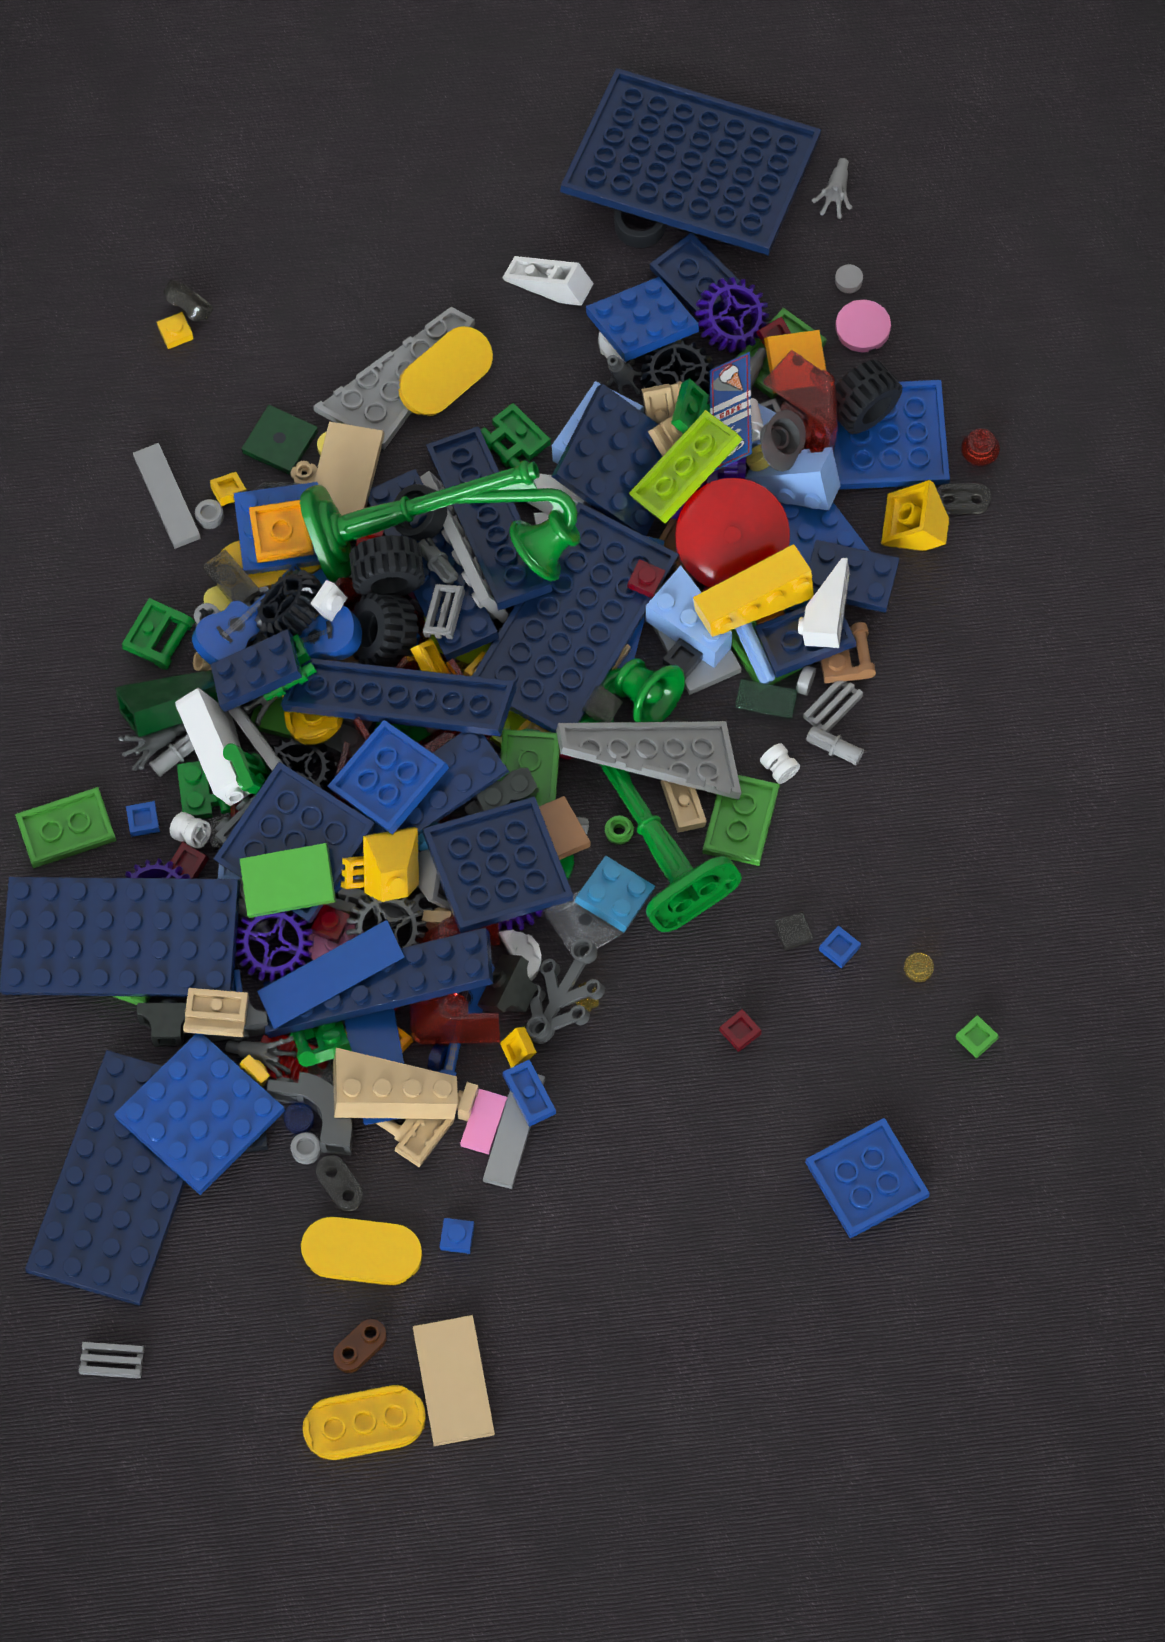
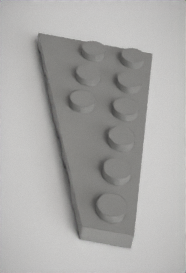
M450 307L426 324L424 330L414 337L410 336L402 342L403 345L393 352L390 350L358 373L356 379L345 387L340 386L333 391L334 394L324 402L320 401L313 406L314 412L335 423L383 430L385 435L381 449L385 450L412 413L405 407L399 397L398 389L400 388L399 379L401 373L452 329L462 326L473 328L475 326V319Z
M726 721L558 723L556 733L560 754L738 800L741 796V788Z

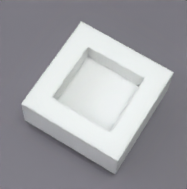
M326 580L310 604L323 618L332 621L342 608L347 597L334 583Z

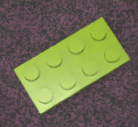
M705 410L629 492V495L658 519L666 523L743 439L738 433Z

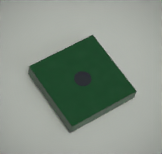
M268 405L241 448L242 453L290 475L292 468L296 467V464L301 461L318 433V427Z

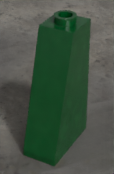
M212 670L115 688L120 713L138 737L183 723L175 702L197 688H200L218 702Z

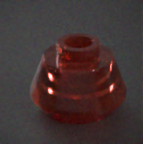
M976 429L963 439L961 451L968 462L983 466L995 461L999 455L1000 445L992 432L987 429Z

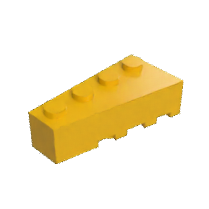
M793 544L694 596L695 612L712 637L724 634L742 625L812 599L814 596L812 572Z

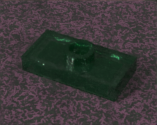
M741 679L735 708L792 719L798 690Z

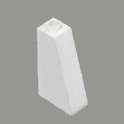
M200 688L195 689L176 701L177 710L213 794L229 806L250 795L251 793L245 792L239 787L236 781V776L238 775L232 762L223 757V749L227 744L233 743L240 746L234 721L229 711L224 713L219 703Z

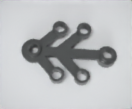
M580 938L573 943L571 954L575 960L560 985L557 979L560 973V965L553 959H546L541 963L540 971L545 978L549 1004L544 1011L542 1002L545 999L546 993L544 989L535 984L538 994L531 999L532 1017L526 1026L527 1033L534 1043H546L553 1037L555 1030L574 1022L577 1025H584L589 1021L590 1013L582 1005H576L570 1012L556 1016L560 1008L587 997L597 1000L604 995L605 987L596 979L589 980L584 986L571 990L585 965L594 962L597 958V947L589 939ZM553 965L552 970L547 972L548 968ZM597 986V990L591 993L592 989ZM583 1012L582 1016L577 1019V1015Z

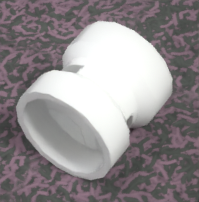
M782 743L772 746L760 758L761 764L773 772L772 777L778 784L791 779L800 769V764L794 758L788 756V750Z
M186 812L178 813L170 825V835L173 839L186 842V844L194 848L203 847L211 833V826L207 821L194 818V816Z

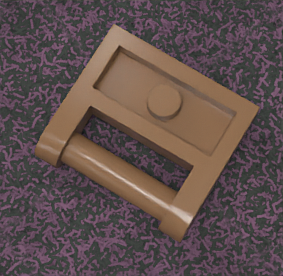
M858 622L850 626L856 640L860 665L852 667L849 649L820 660L824 684L836 681L869 679L875 676V665L871 663L867 636L869 632L866 623Z

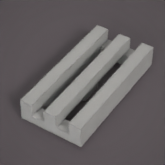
M435 584L423 629L425 637L430 638L431 635H435L436 638H442V635H444L447 639H453L465 594L463 586ZM442 592H446L437 627H433ZM453 593H455V596H454V599H453V603H452V607H451V611H450L449 618H448V622H447V625H446V628H445V623H446V619H447V616H448V612H449L450 604H451V601H452Z
M836 681L804 713L803 718L811 725L829 732L863 697V692L860 689H855V685L851 682ZM841 687L844 688L816 718L813 717ZM850 693L852 697L822 725L823 719Z
M82 1342L79 1373L83 1375L141 1379L144 1347ZM89 1351L137 1355V1357L89 1354ZM88 1362L136 1365L135 1369L88 1366Z

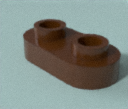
M367 1319L361 1322L336 1346L333 1357L337 1368L345 1373H353L366 1364L386 1343L387 1334L384 1325L375 1319ZM368 1330L376 1331V1335L373 1338L366 1337L365 1333ZM346 1351L354 1352V1356L351 1359H345L343 1354Z

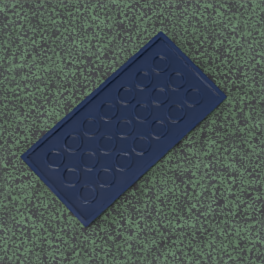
M580 502L576 505L578 515L575 525L580 534V543L577 546H568L559 558L561 567L559 579L550 582L553 592L515 605L498 633L500 638L492 642L472 675L473 677L514 681L517 689L510 711L552 733H556L558 723L581 722L644 617L646 605L652 598L627 588L628 581L639 559L665 570V576L657 590L658 592L679 557L678 553Z
M9 877L0 993L4 995L187 997L189 988L233 991L241 882L238 879Z
M106 1050L26 1264V1273L141 1306L185 1181L115 1118L114 1113L162 1066Z

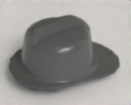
M782 410L777 412L762 427L760 443L763 456L772 468L777 471L789 470L794 465L806 440V429L799 415L790 410Z

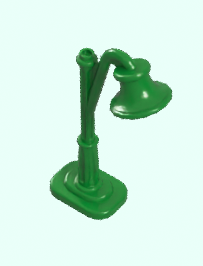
M523 460L517 467L410 500L408 497L403 496L398 501L363 508L344 515L339 513L329 492L322 485L311 486L300 496L302 516L326 578L334 584L344 581L351 574L349 558L351 552L350 541L380 532L405 521L413 522L416 515L452 504L549 501L552 503L553 509L550 511L549 519L537 525H531L517 520L511 522L509 528L511 541L523 561L534 573L550 582L559 579L561 573L559 558L568 546H577L581 539L579 531L575 526L578 515L575 502L562 490L553 488L537 489L534 480L539 478L540 474L538 466L534 461L529 463L527 460Z
M639 658L631 659L622 668L610 671L595 697L598 713L593 717L585 714L580 723L614 722L608 698L612 694H617L621 697L627 696L632 700L635 722H663L674 710L684 690L685 675L683 669L677 665L662 667L658 671H653L646 668L643 660ZM599 764L638 824L637 833L643 836L658 866L670 883L669 886L652 898L646 908L647 917L658 931L670 932L680 928L737 888L742 876L729 858L718 856L693 868L681 848L661 824V817L653 815L632 784L629 771Z

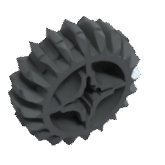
M368 895L369 903L361 897L358 899V903L362 909L352 907L350 910L353 914L357 915V918H347L346 921L348 924L355 925V929L347 930L346 935L355 934L358 936L363 933L364 917L372 908L375 914V926L383 920H387L389 924L397 921L400 922L392 929L397 942V930L409 923V936L401 948L420 944L415 941V938L423 939L426 936L425 933L417 931V928L426 926L425 921H416V917L421 916L423 911L418 910L413 913L411 908L417 902L412 900L406 905L404 901L407 897L381 902ZM380 904L396 906L405 915L391 918L382 909Z

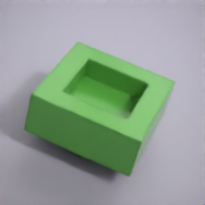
M977 1015L956 1034V1039L975 1058H978L998 1040L999 1035Z

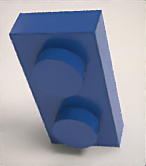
M530 1059L503 1071V1077L529 1127L556 1114V1109Z

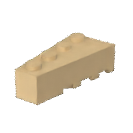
M336 1048L333 1061L334 1118H455L458 1105L457 1076Z

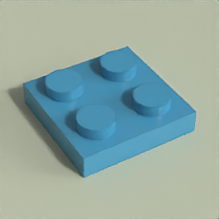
M605 856L578 893L574 902L624 933L652 894L655 885L608 856Z

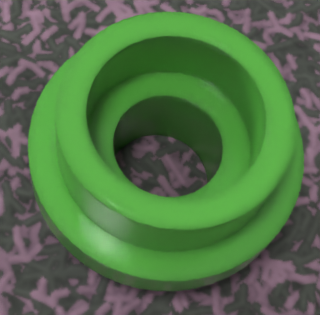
M614 816L605 825V835L614 844H624L634 834L632 822L624 816ZM616 828H622L624 829V833L616 834L614 830Z

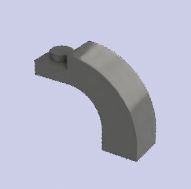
M300 1072L298 1083L284 1077L268 1080L267 1092L278 1102L305 1105L319 1115L322 1120L320 1137L322 1153L351 1156L353 1146L351 1118H334V1086L326 1080L306 1072Z

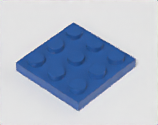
M660 277L586 306L587 316L625 362L699 332L698 322Z
M318 482L234 493L244 575L287 570L293 564L299 568L320 565L314 546V555L257 563L249 507L300 500L301 494L307 488L318 485Z
M383 720L327 787L334 794L393 835L449 767L446 762Z
M885 1118L805 1160L806 1165L849 1238L923 1201L930 1195Z

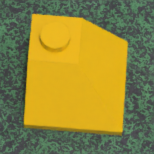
M928 480L888 493L882 545L926 551L946 544L949 517L934 482Z
M411 827L396 830L393 835L389 832L363 836L364 893L381 902L408 897L419 885L418 828Z

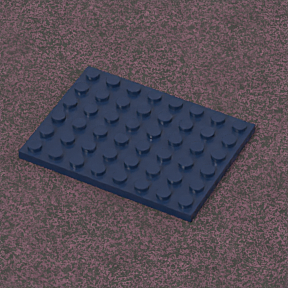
M616 68L561 183L560 192L769 256L821 137L822 129Z

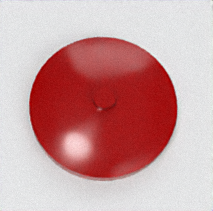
M741 478L719 479L698 489L684 504L676 524V546L680 559L688 572L700 583L711 588L789 547V522L778 499L765 487Z

